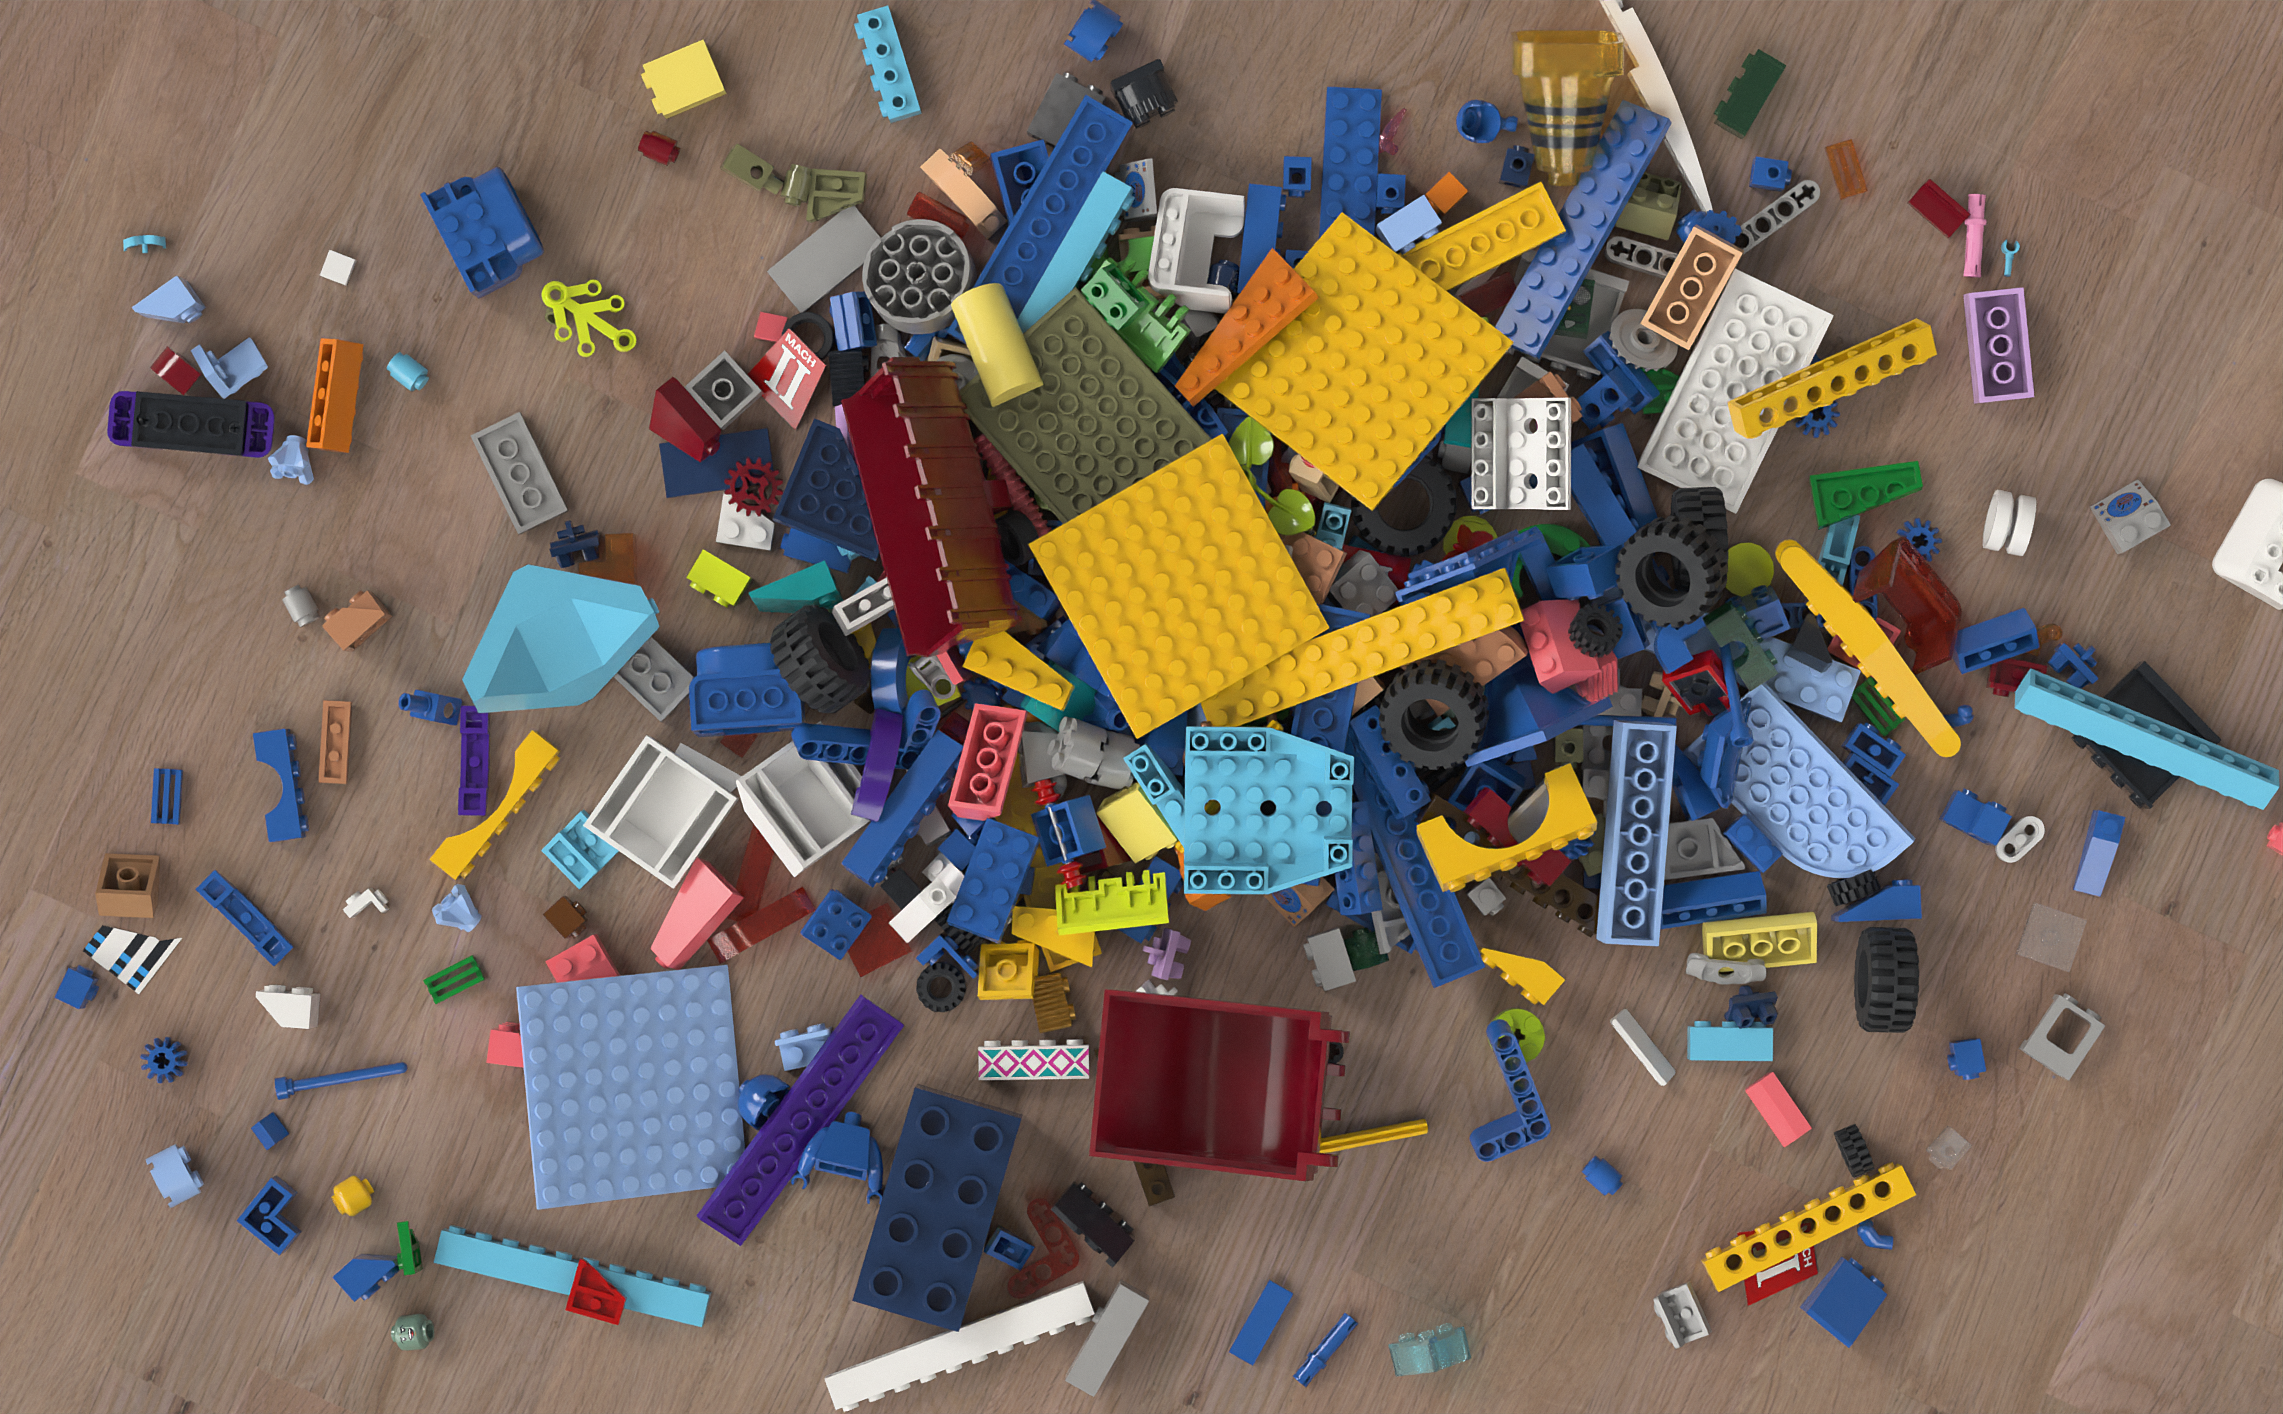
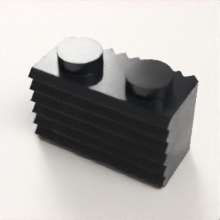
M862 349L829 352L832 405L834 408L841 405L843 399L852 397L866 384L864 372H869L868 355H863Z

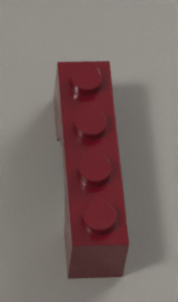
M1484 787L1463 811L1469 817L1467 822L1478 832L1483 829L1488 833L1487 840L1497 849L1501 847L1509 848L1519 844L1514 840L1508 828V815L1511 807L1491 789ZM1551 848L1542 852L1543 854L1537 859L1528 861L1526 858L1517 862V867L1524 865L1530 871L1527 876L1540 886L1543 882L1551 886L1572 861L1560 850H1553Z

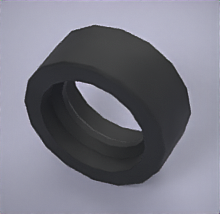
M801 312L792 316L785 323L782 336L789 328L793 332L802 323L811 322L818 325L824 334V342L818 352L814 354L823 361L829 355L834 345V333L829 322L821 315L813 312Z
M1012 510L995 520L999 527L998 534L1002 538L1000 543L1006 561L1012 565L1020 566L1035 557L1028 544L1038 539L1039 536L1034 525L1025 514Z

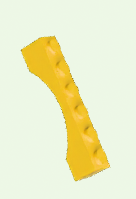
M532 730L515 751L513 779L507 795L498 809L476 828L463 834L446 838L429 860L453 879L459 880L461 876L465 879L475 867L472 864L478 855L483 857L492 846L489 841L495 833L499 836L509 824L506 819L512 812L517 814L524 806L526 801L523 798L529 790L535 792L543 782V779L540 777L546 769L551 771L559 762L560 758L557 755L561 750L536 730Z

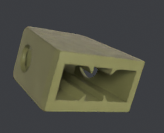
M738 143L732 147L720 167L722 171L756 191H760L764 187L776 195L784 183V180L771 173L774 166ZM752 167L760 170L761 174L758 179L751 176L750 170Z

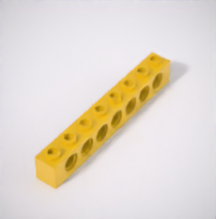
M1916 318L1728 401L1727 404L1734 431L1747 439L1757 438L1766 430L1781 427L1793 418L1804 417L1811 410L1829 406L1838 398L1851 396L1865 386L1876 385L1883 378L1901 374L1904 372V369L1910 366L1927 362L1928 358L1937 355L1931 326Z
M1889 1162L1879 1167V1173L1871 1177L1865 1174L1853 1180L1855 1185L1844 1189L1843 1186H1840L1828 1193L1830 1197L1822 1201L1816 1198L1804 1204L1805 1209L1798 1213L1792 1210L1779 1217L1781 1221L1773 1225L1767 1222L1754 1229L1756 1233L1747 1238L1743 1234L1730 1240L1731 1245L1722 1250L1719 1246L1705 1253L1706 1258L1701 1261L1715 1289L1720 1292L1916 1196L1902 1165L1898 1163L1894 1165L1893 1162ZM1885 1181L1888 1185L1887 1193L1883 1196H1877L1875 1193L1876 1184ZM1857 1193L1861 1194L1863 1204L1858 1208H1852L1850 1205L1851 1197ZM1830 1206H1836L1839 1210V1214L1834 1220H1827L1825 1216V1211ZM1805 1218H1812L1814 1221V1227L1810 1232H1803L1800 1225ZM1781 1230L1789 1232V1240L1785 1244H1778L1776 1242V1234ZM1756 1242H1762L1765 1246L1764 1253L1761 1256H1753L1751 1253L1752 1245ZM1732 1254H1737L1740 1257V1264L1736 1268H1728L1726 1264L1727 1258Z

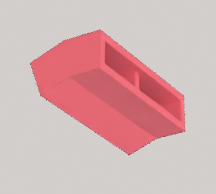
M1768 1072L1745 1088L1746 1093L1783 1147H1786L1812 1129L1774 1072Z

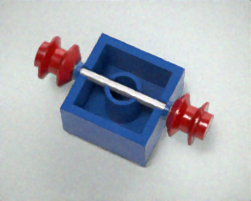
M1050 778L1034 783L1036 788L1031 790V792L1038 793L1039 798L1035 801V804L1046 806L1044 810L1031 814L1040 840L1046 865L1048 867L1059 863L1066 864L1060 866L1057 871L1058 874H1063L1065 879L1060 885L1066 884L1068 889L1082 885V879L1087 877V875H1081L1079 871L1083 863L1077 861L1071 863V861L1106 848L1091 797L1087 795L1056 805L1053 802L1057 801L1061 794L1055 793L1053 789L1057 782L1051 783Z

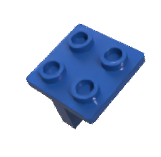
M831 889L800 933L817 946L841 960L872 916L838 890Z

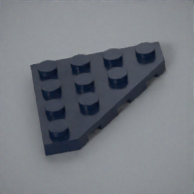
M814 418L773 521L876 561L880 552L859 470L848 450L840 428Z

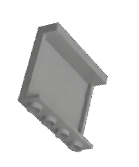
M1529 250L1521 255L1505 308L1537 251ZM1590 269L1581 286H1585L1590 290V301L1583 306L1576 305L1573 301L1569 306L1572 309L1570 311L1567 310L1540 359L1550 362V367L1565 372L1566 368L1577 371L1576 376L1592 380V376L1598 377L1601 371L1597 370L1583 350L1600 335L1610 331L1609 329L1614 319L1618 316L1629 281ZM1577 313H1578V314H1579V313H1580V314H1581V313H1582V314L1585 313V315H1587L1586 317H1587V320H1588V321H1584L1585 318H1584L1582 315H1581V316H1576ZM1565 320L1584 321L1582 324L1576 323L1568 329L1565 328L1564 323ZM1512 347L1506 352V354L1513 355L1514 351L1525 354L1524 358L1531 362H1540V359Z

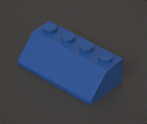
M1044 139L990 154V161L1008 225L1012 222L1049 158Z
M1623 423L1602 429L1571 442V451L1584 444L1586 449L1590 447L1598 459L1595 463L1600 472L1605 471L1612 482V485L1609 487L1615 496L1619 494L1627 507L1624 512L1629 519L1634 518L1639 527L1642 528L1645 524L1658 518Z

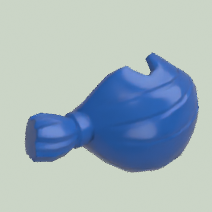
M1479 99L1466 102L1456 117V126L1460 135L1474 143L1492 142L1502 129L1515 132L1518 123L1517 117H1501L1498 108L1494 104Z

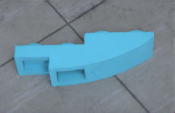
M1146 743L1123 759L1152 805H1157L1184 848L1185 790L1167 765Z

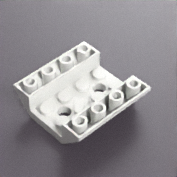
M1472 398V509L1571 510V398ZM1533 418L1538 423V429L1534 434L1529 429L1530 421ZM1532 474H1535L1538 479V484L1534 489L1529 484Z

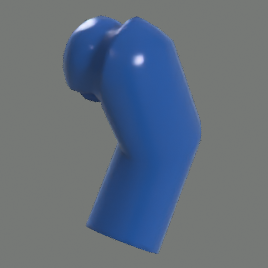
M1969 705L1958 707V713L1943 715L1952 728L1969 724L1974 719L1973 709Z

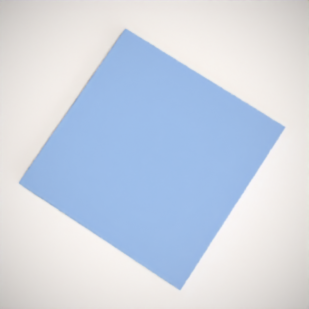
M728 965L516 987L536 1206L538 1210L716 1188L719 1186L745 1151L743 1121L738 1110L740 1093Z

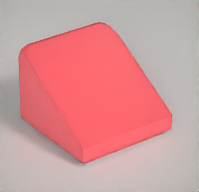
M760 312L754 338L776 343L782 337V331L788 317Z

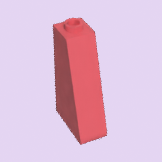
M697 857L693 862L650 948L657 955L655 960L665 969L681 970L744 898L709 861Z

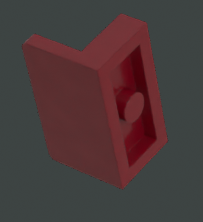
M1928 179L1907 202L1947 238H1950L1971 215L1931 179Z

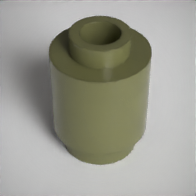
M791 164L790 170L786 171L780 195L785 198L784 203L800 207L801 203H807L813 178L811 176L812 169Z

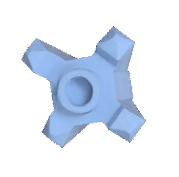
M295 435L287 436L282 446L268 457L270 464L273 466L270 470L273 478L280 479L283 476L296 478L298 476L300 483L305 485L310 484L314 480L308 457L309 449L306 447L307 440L305 438Z
M456 884L451 890L452 894H448L441 904L435 905L432 912L437 924L458 927L461 930L464 929L466 932H470L479 923L482 915L474 907L465 885Z

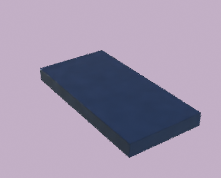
M768 428L720 435L718 451L713 456L709 455L701 463L669 442L660 443L659 448L666 498L723 491L730 488V485L724 483L725 478H732L728 473L729 469L737 470L736 462L738 460L745 465L747 457L751 458L752 463H756L758 457H761V464L763 465L771 461L770 469L773 471ZM750 469L754 474L761 475L764 473L758 469ZM740 475L736 480V489L743 486ZM749 481V487L760 485L759 482L754 484L752 481Z

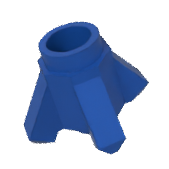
M1096 692L1094 695L1096 704L1093 713L1085 715L1082 720L1095 726L1106 728L1111 732L1124 730L1129 725L1119 706L1100 692Z

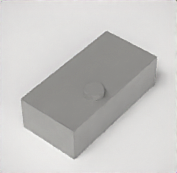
M1120 1279L1104 1309L1099 1306L1091 1320L1095 1324L1067 1371L1065 1381L1093 1397L1096 1395L1147 1306L1149 1295Z

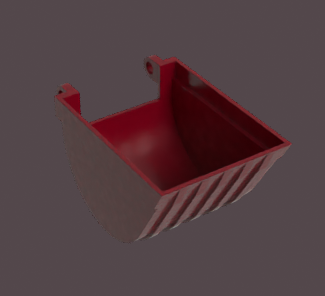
M1105 989L1089 1156L1305 1182L1313 1181L1314 1174L1318 1173V1166L1338 1167L1339 1155L1320 1153L1322 1121H1340L1342 1110L1324 1107L1327 1076L1344 1077L1346 1065L1328 1063L1330 1042L1349 1043L1350 1031L1331 1029L1332 1015H1329V1012Z

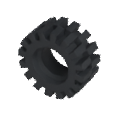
M1595 603L1591 607L1587 604L1578 611L1570 624L1568 633L1571 634L1569 637L1570 641L1576 640L1573 646L1576 649L1578 647L1583 648L1581 650L1582 654L1585 655L1588 651L1590 652L1589 657L1594 658L1597 653L1598 658H1600L1604 654L1607 656L1613 651L1622 637L1623 632L1621 630L1623 625L1618 624L1621 620L1619 616L1613 617L1615 612L1612 609L1607 612L1605 611L1607 606L1602 605L1599 609L1598 604ZM1587 625L1598 627L1604 633V637L1593 634Z
M1872 869L1850 878H1841L1828 884L1827 888L1834 905L1840 906L1872 894L1881 889L1875 871L1872 872Z
M950 904L934 920L969 955L984 939L983 937L948 925L947 919L952 909Z
M944 962L934 963L921 972L917 979L916 993L926 1008L934 1012H946L957 1007L963 1000L966 992V981L961 971L954 965ZM936 977H946L952 984V991L949 996L938 998L932 994L930 986Z
M1856 1124L1834 1132L1842 1158L1853 1178L1875 1169L1865 1140L1862 1138V1134L1859 1132Z

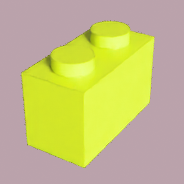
M704 549L686 577L692 581L689 586L702 594L706 590L715 594L713 600L726 608L729 604L736 607L752 580L751 577Z

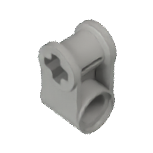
M936 655L931 657L922 656L915 663L910 662L908 664L913 673L928 687L935 697L948 699L955 693L956 685L951 682ZM929 661H931V664H929L926 668H924L923 670H921V668H922L926 663H928ZM947 679L951 683V691L948 694H940L937 691L936 684L938 680Z

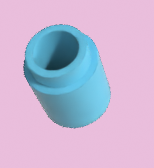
M397 353L387 366V370L391 372L390 376L411 392L415 389L421 390L428 382V370L408 354Z

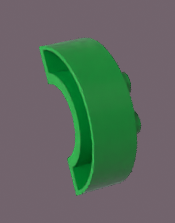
M1538 524L1518 531L1521 534L1536 526L1542 532L1551 554L1560 559L1580 547H1591L1576 532L1555 524ZM1519 555L1512 580L1517 600L1524 595L1519 586V573L1523 565Z

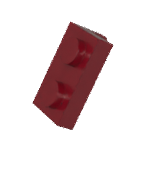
M2010 658L1990 665L1986 688L1993 689L1992 694L2009 697V693H2015L2030 668L2046 674L2048 666Z

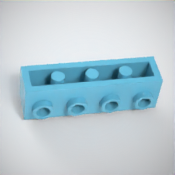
M889 6L858 14L859 22L855 23L854 26L858 39L864 38L867 48L862 50L866 65L872 64L875 75L870 76L874 91L880 90L883 101L878 102L882 117H888L890 123L922 114Z

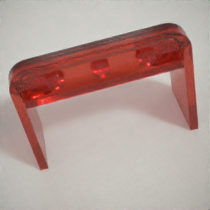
M1906 537L1895 539L1860 570L1852 600L1857 603L1878 593L1885 597L1907 624L1904 639L1906 645L1916 653L1912 672L1917 675L1952 660L1962 609L1957 598Z

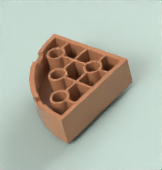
M1509 626L1403 665L1401 668L1405 671L1406 667L1412 663H1417L1420 666L1422 660L1430 659L1431 663H1437V660H1444L1446 665L1453 667L1455 663L1461 666V671L1464 673L1469 671L1474 676L1473 682H1479L1483 686L1525 657L1529 650L1526 640L1514 628ZM1426 699L1438 716L1451 709L1440 701Z

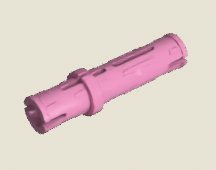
M1968 194V212L1971 215L1964 222L1967 225L1963 277L1980 278L1983 230L1987 223V220L1984 219L1986 195Z

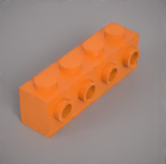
M321 338L306 447L349 453L352 442L353 419L356 414L355 405L359 389V375L363 361L364 344Z

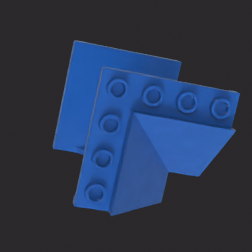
M1515 529L1468 552L1409 573L1410 580L1404 582L1405 588L1395 592L1399 602L1419 593L1430 596L1502 568H1506L1512 583L1519 553L1542 544L1545 540L1541 532L1530 536L1529 531L1519 534L1518 530ZM1520 623L1511 625L1525 639ZM1528 652L1521 660L1485 684L1484 695L1487 696L1489 703L1487 708L1489 711L1488 722L1477 750L1473 755H1468V760L1465 763L1469 767L1545 742L1613 707L1610 698L1606 697L1590 702L1569 687L1554 694L1550 693L1539 684L1530 653Z

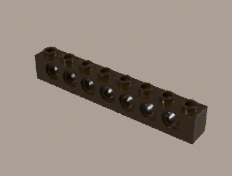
M1430 793L1431 801L1422 806L1414 819L1415 822L1421 824L1443 815L1444 819L1450 817L1452 820L1451 829L1464 840V836L1468 832H1473L1475 834L1473 845L1487 849L1493 846L1487 840L1488 833L1483 829L1478 832L1467 822L1469 817L1462 810L1436 794ZM1521 865L1519 872L1516 874H1511L1509 870L1502 871L1501 869L1491 873V876L1499 881L1503 877L1511 881L1512 883L1509 887L1524 895L1527 891L1534 896L1532 901L1542 908L1546 909L1548 905L1557 910L1555 916L1569 924L1570 920L1575 921L1579 924L1577 930L1590 938L1593 934L1597 935L1600 897L1562 873L1551 886L1542 883L1536 889L1532 886V879L1527 876L1530 871L1524 865ZM1564 889L1566 892L1565 899L1557 903L1555 901V894L1558 890ZM1583 903H1587V914L1579 917L1577 913L1578 907Z

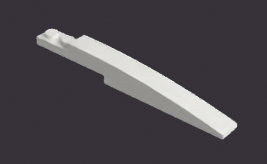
M1599 0L1636 67L1629 71L1627 76L1644 107L1647 110L1669 118L1672 122L1663 141L1701 211L1707 214V211L1713 209L1691 137L1666 74L1633 7L1622 12L1621 8L1624 6L1621 0Z

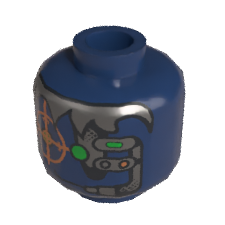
M1219 260L1218 263L1210 266L1207 284L1226 287L1231 292L1232 299H1235L1238 296L1240 267L1233 262Z

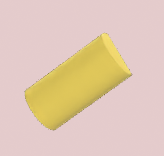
M991 283L973 288L952 302V310L992 407L1044 385L1007 294L1001 284Z
M1814 912L1703 922L1704 955H1707L1709 959L1748 962L1749 959H1763L1766 968L1817 963V920ZM1723 967L1718 972H1729L1734 970L1730 967Z

